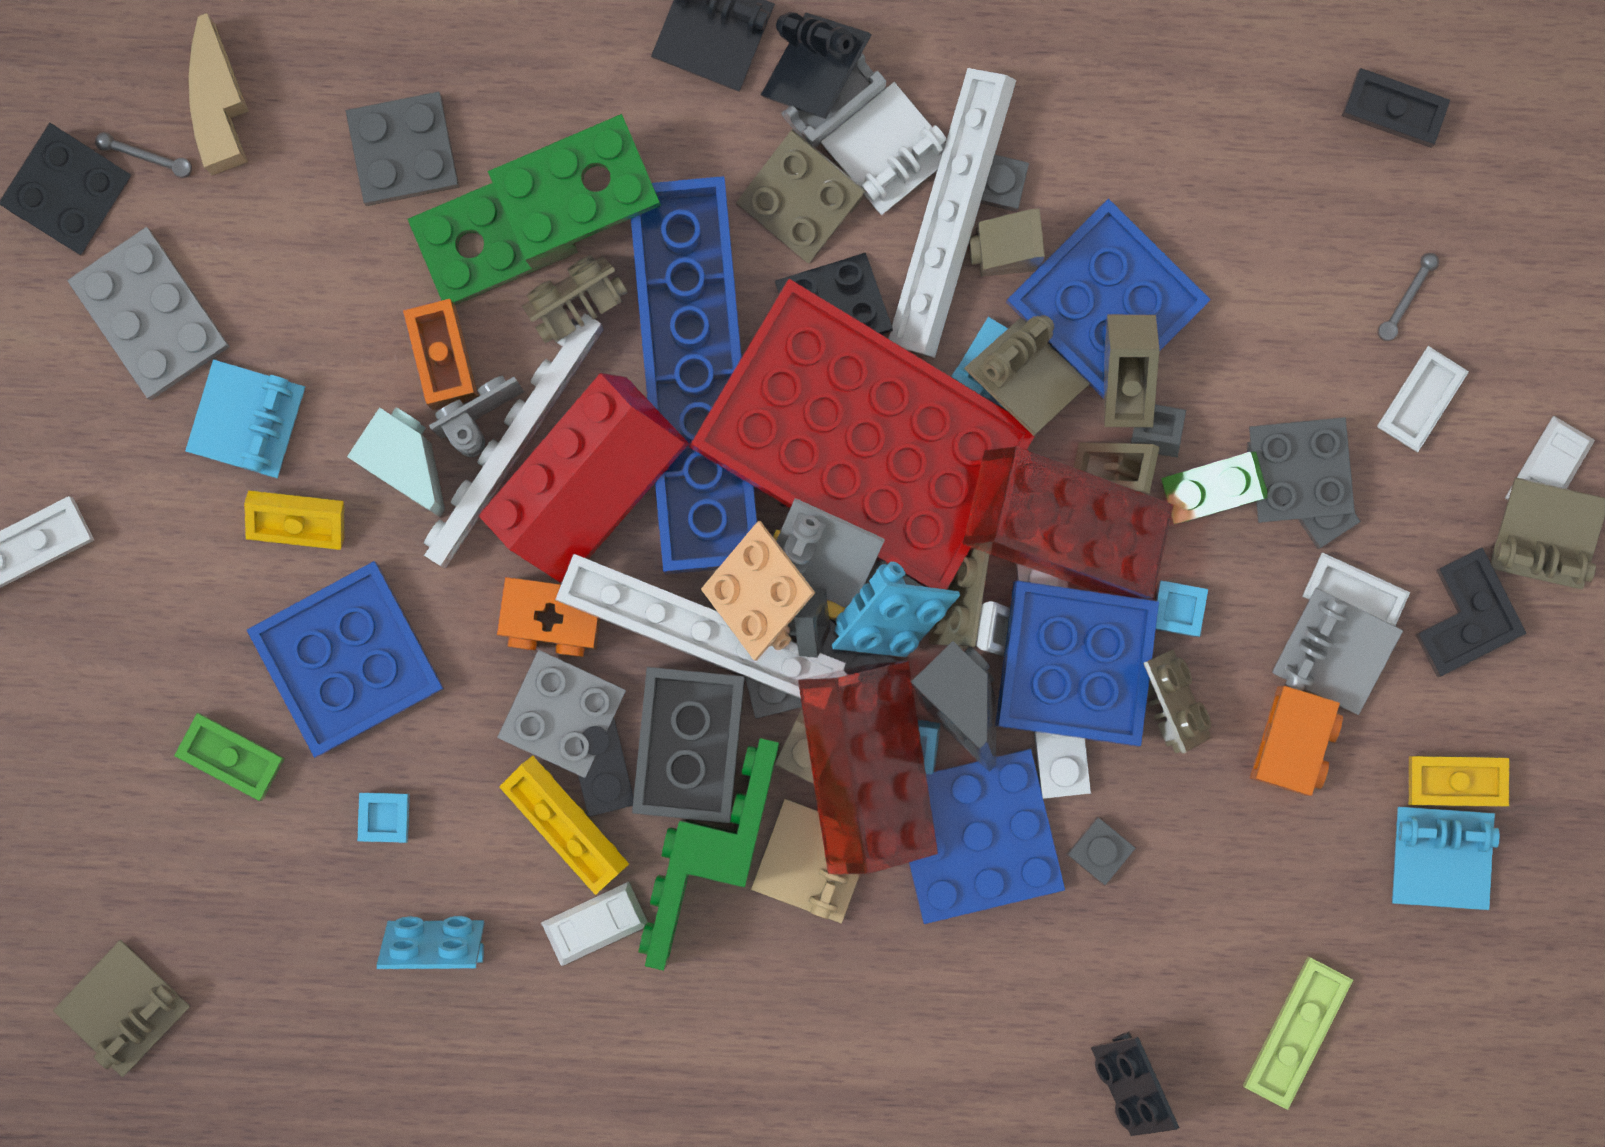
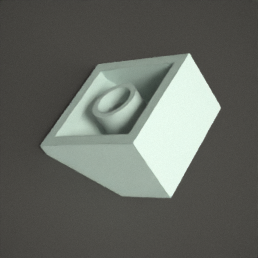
M379 407L347 457L440 517L445 510L432 445L422 436L426 428L419 421L397 407L392 414Z

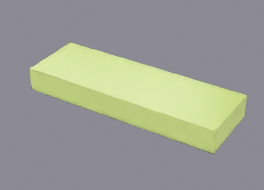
M1307 957L1243 1087L1288 1110L1353 979Z

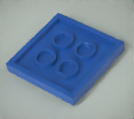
M1108 198L1007 299L1006 303L1026 322L1033 316H1048L1054 323L1053 336L1048 343L1104 399V352L1107 314L1156 315L1160 352L1211 299Z
M376 561L247 629L253 644L314 758L329 752L444 690L439 677Z
M1024 581L1013 582L995 726L1136 747L1141 746L1150 679L1143 663L1152 659L1159 602Z
M1031 749L996 757V766L990 772L977 761L935 771L932 775L923 774L890 782L923 924L1065 890Z

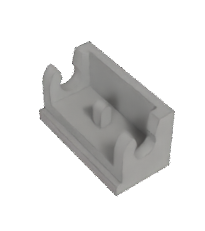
M862 53L826 119L798 110L794 106H789L781 115L796 133L816 148L821 144L822 140L885 90L886 80L879 71L873 72L870 69Z

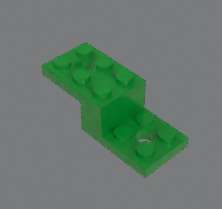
M620 114L489 170L488 174L492 183L407 220L441 301L451 299L457 305L578 253L575 242L661 206L626 121L623 115ZM592 167H604L610 172L608 186L598 192L585 188L583 180L586 172ZM468 233H478L484 240L482 252L474 258H465L460 255L458 250L460 239Z
M760 738L758 748L752 746L747 748L742 775L751 776L746 795L739 793L736 795L730 820L731 823L739 824L738 832L683 819L679 821L677 829L672 827L667 829L661 857L670 859L666 876H656L650 905L658 907L655 923L647 922L645 924L638 953L647 955L646 967L664 971L668 965L689 874L740 887L746 886L779 742Z

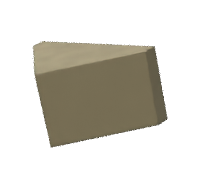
M1079 442L1069 489L1141 506L1150 493L1159 447L1154 444Z

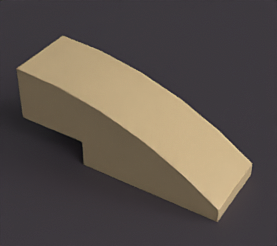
M206 13L198 16L191 46L189 103L194 136L203 166L213 176L248 162L231 118L246 113L249 110L216 24Z

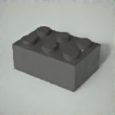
M647 667L632 808L633 814L730 823L745 685L744 676Z

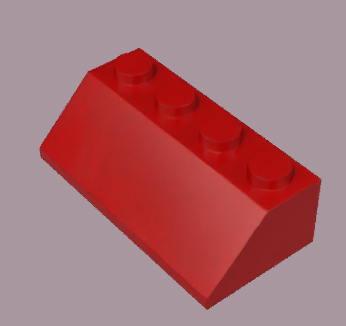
M600 373L478 516L510 551L562 584L573 554L589 559L689 443L627 377Z

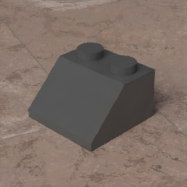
M952 641L911 683L921 706L938 723H941L940 725L990 772L996 766L995 721L997 699L991 685L994 678L987 671L990 668L989 664L972 647H968L963 651Z

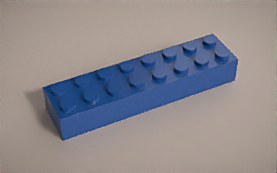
M724 176L652 183L661 206L631 218L647 399L684 437L689 445L742 357ZM689 445L655 482L662 563L665 575L717 570L757 523L754 486L691 449Z

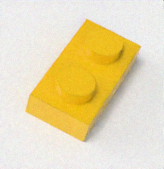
M248 490L244 502L246 540L336 550L342 549L345 538L344 501Z
M1409 756L1408 805L1509 806V758Z

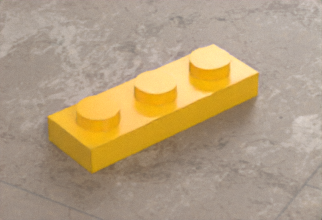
M533 755L499 786L595 895L629 865L626 859L618 852L615 845L602 834L586 816L582 808L570 798Z

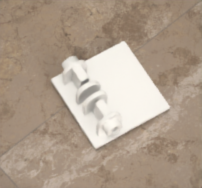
M893 82L822 140L821 144L845 173L866 191L864 193L865 197L882 216L938 170L947 139L936 125L932 127L897 84Z

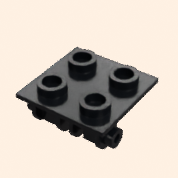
M674 0L651 57L740 92L775 4L767 0Z
M788 12L777 19L776 29L781 38L789 44L763 89L761 96L790 107L794 106L798 110L826 119L872 34L807 12L803 17L798 13Z
M49 122L1 197L0 205L81 256L130 179L131 174Z
M866 252L775 280L778 293L781 292L788 279H791L879 334L883 335L893 331Z
M1130 1031L1114 1037L1112 1039L1113 1042L1091 1047L1096 1058L1095 1068L1097 1074L1108 1085L1116 1103L1115 1112L1122 1126L1129 1131L1130 1136L1165 1132L1180 1128L1139 1037L1132 1038Z

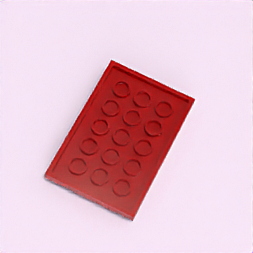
M788 279L689 447L791 508L796 498L884 538L885 541L876 558L877 561H884L887 564L889 562L898 563L904 569L905 575L923 587L947 590L1035 436L1008 411L806 288Z

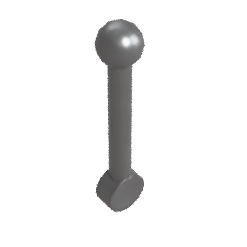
M102 132L95 138V144L101 151L113 149L172 169L173 173L179 178H186L192 172V166L185 158L172 160L116 141L107 132Z
M1426 253L1421 257V268L1391 318L1379 326L1378 336L1382 340L1390 341L1397 336V324L1428 273L1436 270L1439 265V259L1434 253Z

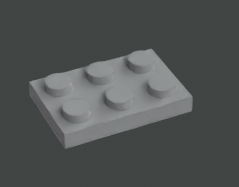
M145 227L67 280L149 400H153L230 347L148 227Z

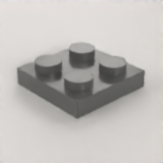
M440 92L345 110L365 206L460 188Z

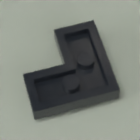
M1483 547L1436 570L1458 613L1415 635L1436 676L1441 677L1527 633Z

